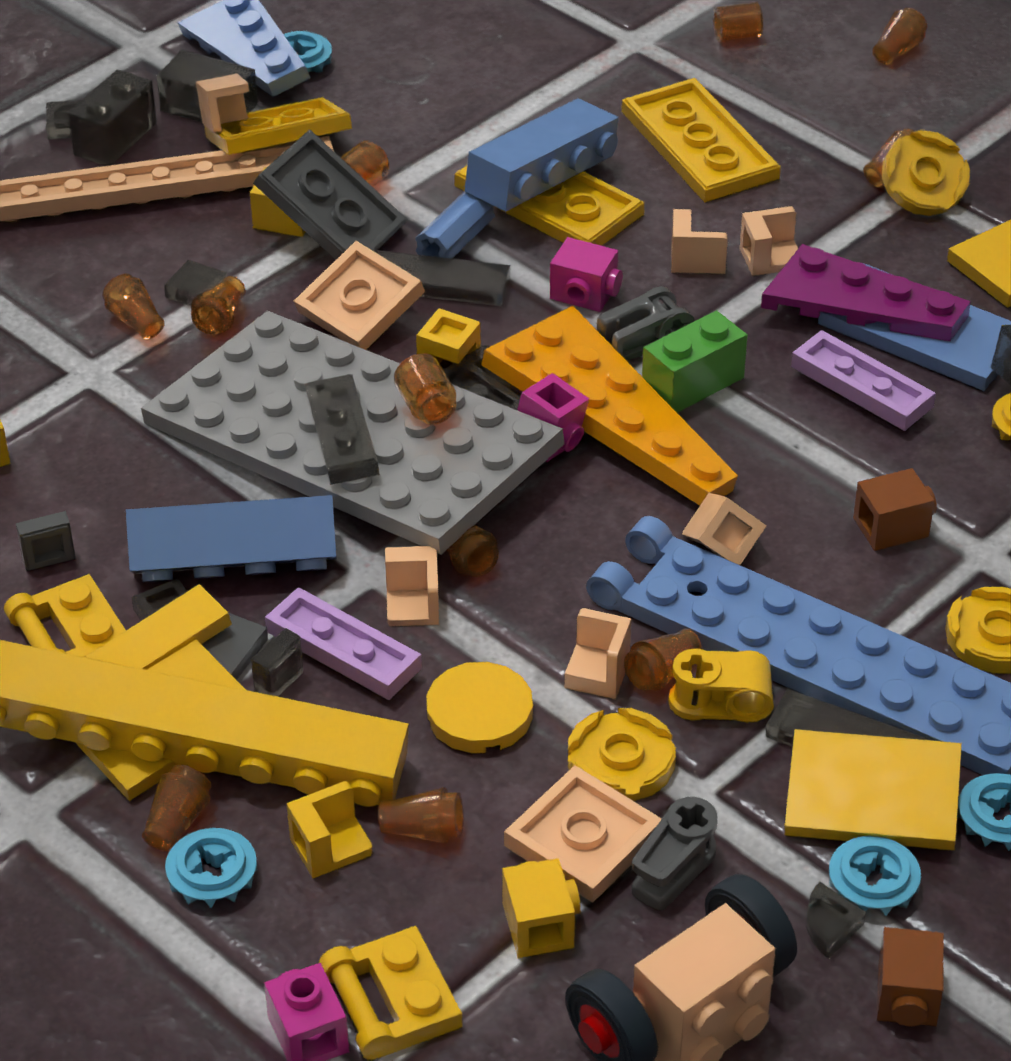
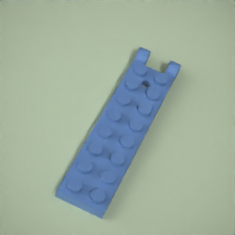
M652 516L642 517L625 538L627 549L636 559L644 563L656 564L640 584L634 582L632 575L626 568L610 561L602 563L586 583V590L590 598L602 608L622 612L706 651L739 652L751 650L759 652L770 661L771 680L899 738L962 743L961 766L981 775L993 773L1011 775L1010 682L674 537L669 527L658 518ZM690 592H700L704 595L694 596Z

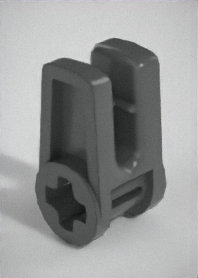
M659 286L600 314L597 318V331L628 361L643 356V347L670 334L667 330L670 329L671 332H674L694 322L695 319L687 309L677 306L675 295L667 287Z
M685 797L678 799L670 805L667 813L632 860V870L638 875L632 883L631 893L635 898L652 908L662 911L705 868L712 864L716 856V840L713 835L717 829V812L711 803L699 797Z

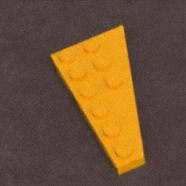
M574 306L484 350L481 365L522 392L553 373L589 398L582 424L584 432L699 506L709 492L724 497L733 492L738 475Z

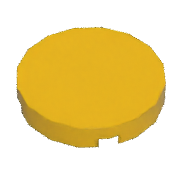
M919 130L911 132L910 135L903 138L900 137L892 144L882 162V180L887 193L899 206L913 214L933 216L946 213L959 203L969 185L970 167L967 159L963 160L959 153L960 148L954 141L937 132Z
M981 587L972 590L971 596L965 597L963 600H961L960 596L953 602L947 615L945 630L948 645L958 658L975 668L990 673L1011 674V589L1006 587Z
M468 662L447 669L433 681L426 695L427 718L430 721L431 730L436 738L453 749L469 753H486V747L500 745V750L512 746L527 733L533 719L532 690L524 678L507 666L491 662Z
M618 708V713L604 715V710L591 713L576 724L568 738L569 770L576 765L632 801L654 795L668 784L675 770L676 750L668 727L652 714L633 708Z

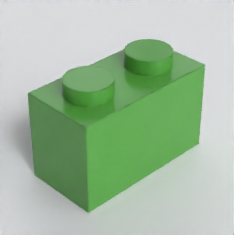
M716 310L644 346L642 377L678 413L744 378L748 334Z

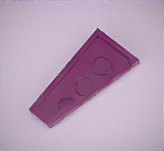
M802 244L762 293L761 308L777 311L779 304L800 308V315L819 318L821 312L847 316V324L864 327L865 324L878 321L889 323V330L893 332L950 342L969 316L971 301L954 296L946 291H939L901 276H895L874 269L863 263L827 253L822 249Z

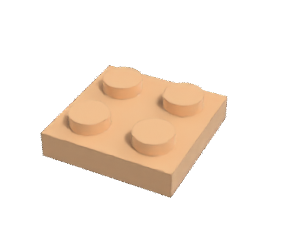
M355 241L294 300V303L300 314L342 341L366 350L425 290L421 280L358 241Z
M574 765L504 831V846L527 861L539 862L559 858L565 880L574 879L579 895L593 903L632 865L634 856L662 818Z

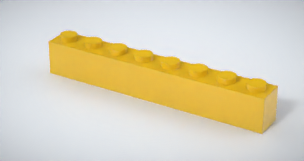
M0 640V727L28 732L39 739L49 740L57 738L77 742L92 750L103 751L110 748L132 752L140 759L150 762L160 761L162 758L171 759L175 763L188 765L199 772L211 773L216 771L241 776L252 783L265 784L269 782L294 787L305 794H312L343 781H348L353 789L354 803L362 806L380 805L393 807L408 752L409 723Z

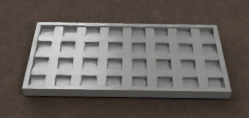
M266 311L246 328L141 407L144 423L307 496L332 495L334 508L420 546H430L436 549L440 555L564 445L563 428L270 311Z

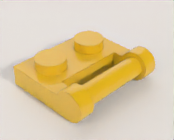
M90 574L32 596L28 593L15 594L4 605V612L11 624L19 626L30 645L37 648L86 657L126 631ZM50 616L71 650L65 652L63 649H58L40 620Z
M417 926L351 949L346 946L334 947L326 951L319 959V963H321L330 983L335 984L358 1031L355 1040L363 1057L366 1059H378L462 1028V1012ZM370 972L394 1020L393 1023L379 1022L357 976Z

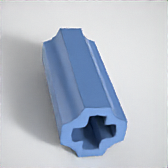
M464 191L415 238L417 254L424 263H431L437 268L447 264L495 217L494 206Z

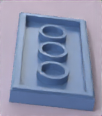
M970 305L969 316L950 342L893 332L889 330V323L878 321L865 324V327L847 324V316L821 312L818 319V324L982 391L986 390L1011 359V321Z

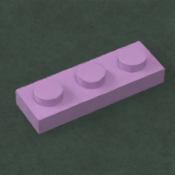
M823 330L792 352V368L904 431L934 407L935 392Z
M299 587L265 616V625L268 633L387 700H390L422 669L420 653Z

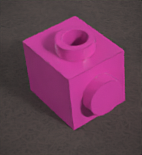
M567 237L550 262V299L601 312L610 296L616 297L621 288L623 272L618 269V250Z
M553 373L523 391L517 409L520 412L563 428L564 445L550 456L546 462L563 451L569 452L578 445L584 434L582 424L589 403L588 397Z
M321 963L303 969L289 970L278 978L264 982L268 1019L287 1061H327L349 1053L347 1017Z

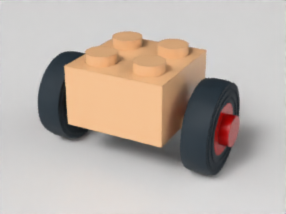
M736 874L715 885L706 895V917L634 965L633 992L618 977L603 969H594L576 979L566 990L565 1003L571 1023L591 1055L597 1061H719L723 1052L741 1039L748 1041L757 1036L766 1026L769 1019L772 977L789 967L797 955V940L794 929L776 898L762 884L747 875Z

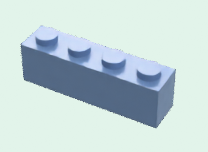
M577 98L469 151L464 191L506 212L613 156L618 144L616 134L619 117Z
M332 495L126 509L129 569L133 574L142 573L143 582L173 580V571L194 570L195 579L224 577V567L245 566V575L276 573L275 564L296 562V571L327 569V560L337 559Z

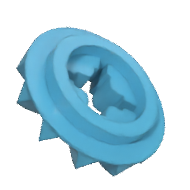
M293 31L283 34L293 49L298 52V56L305 64L308 73L311 71L322 72L323 66L331 63L332 47L330 42L323 36L307 31Z
M993 773L979 776L967 783L959 795L957 817L964 821L966 835H980L985 847L995 841L1003 843L1008 851L1011 849V813L1006 815L1003 820H996L993 817L994 812L997 813L1001 807L1004 808L1007 802L1011 803L1010 774Z
M223 828L201 829L184 836L171 848L165 864L166 875L172 892H180L188 904L196 900H204L210 908H212L217 899L225 897L235 902L238 891L252 887L253 875L258 870L256 853L251 843L239 833ZM203 858L207 864L210 863L215 868L221 867L222 875L217 877V875L213 876L209 871L203 872L201 859Z
M876 836L857 837L839 846L830 859L829 887L836 888L841 904L853 902L858 905L861 914L868 908L880 909L886 916L895 906L907 908L912 896L919 891L921 870L918 861L906 847L894 840ZM876 865H881L880 873H882V879L878 880L877 885H868L866 877L871 874V871H875Z

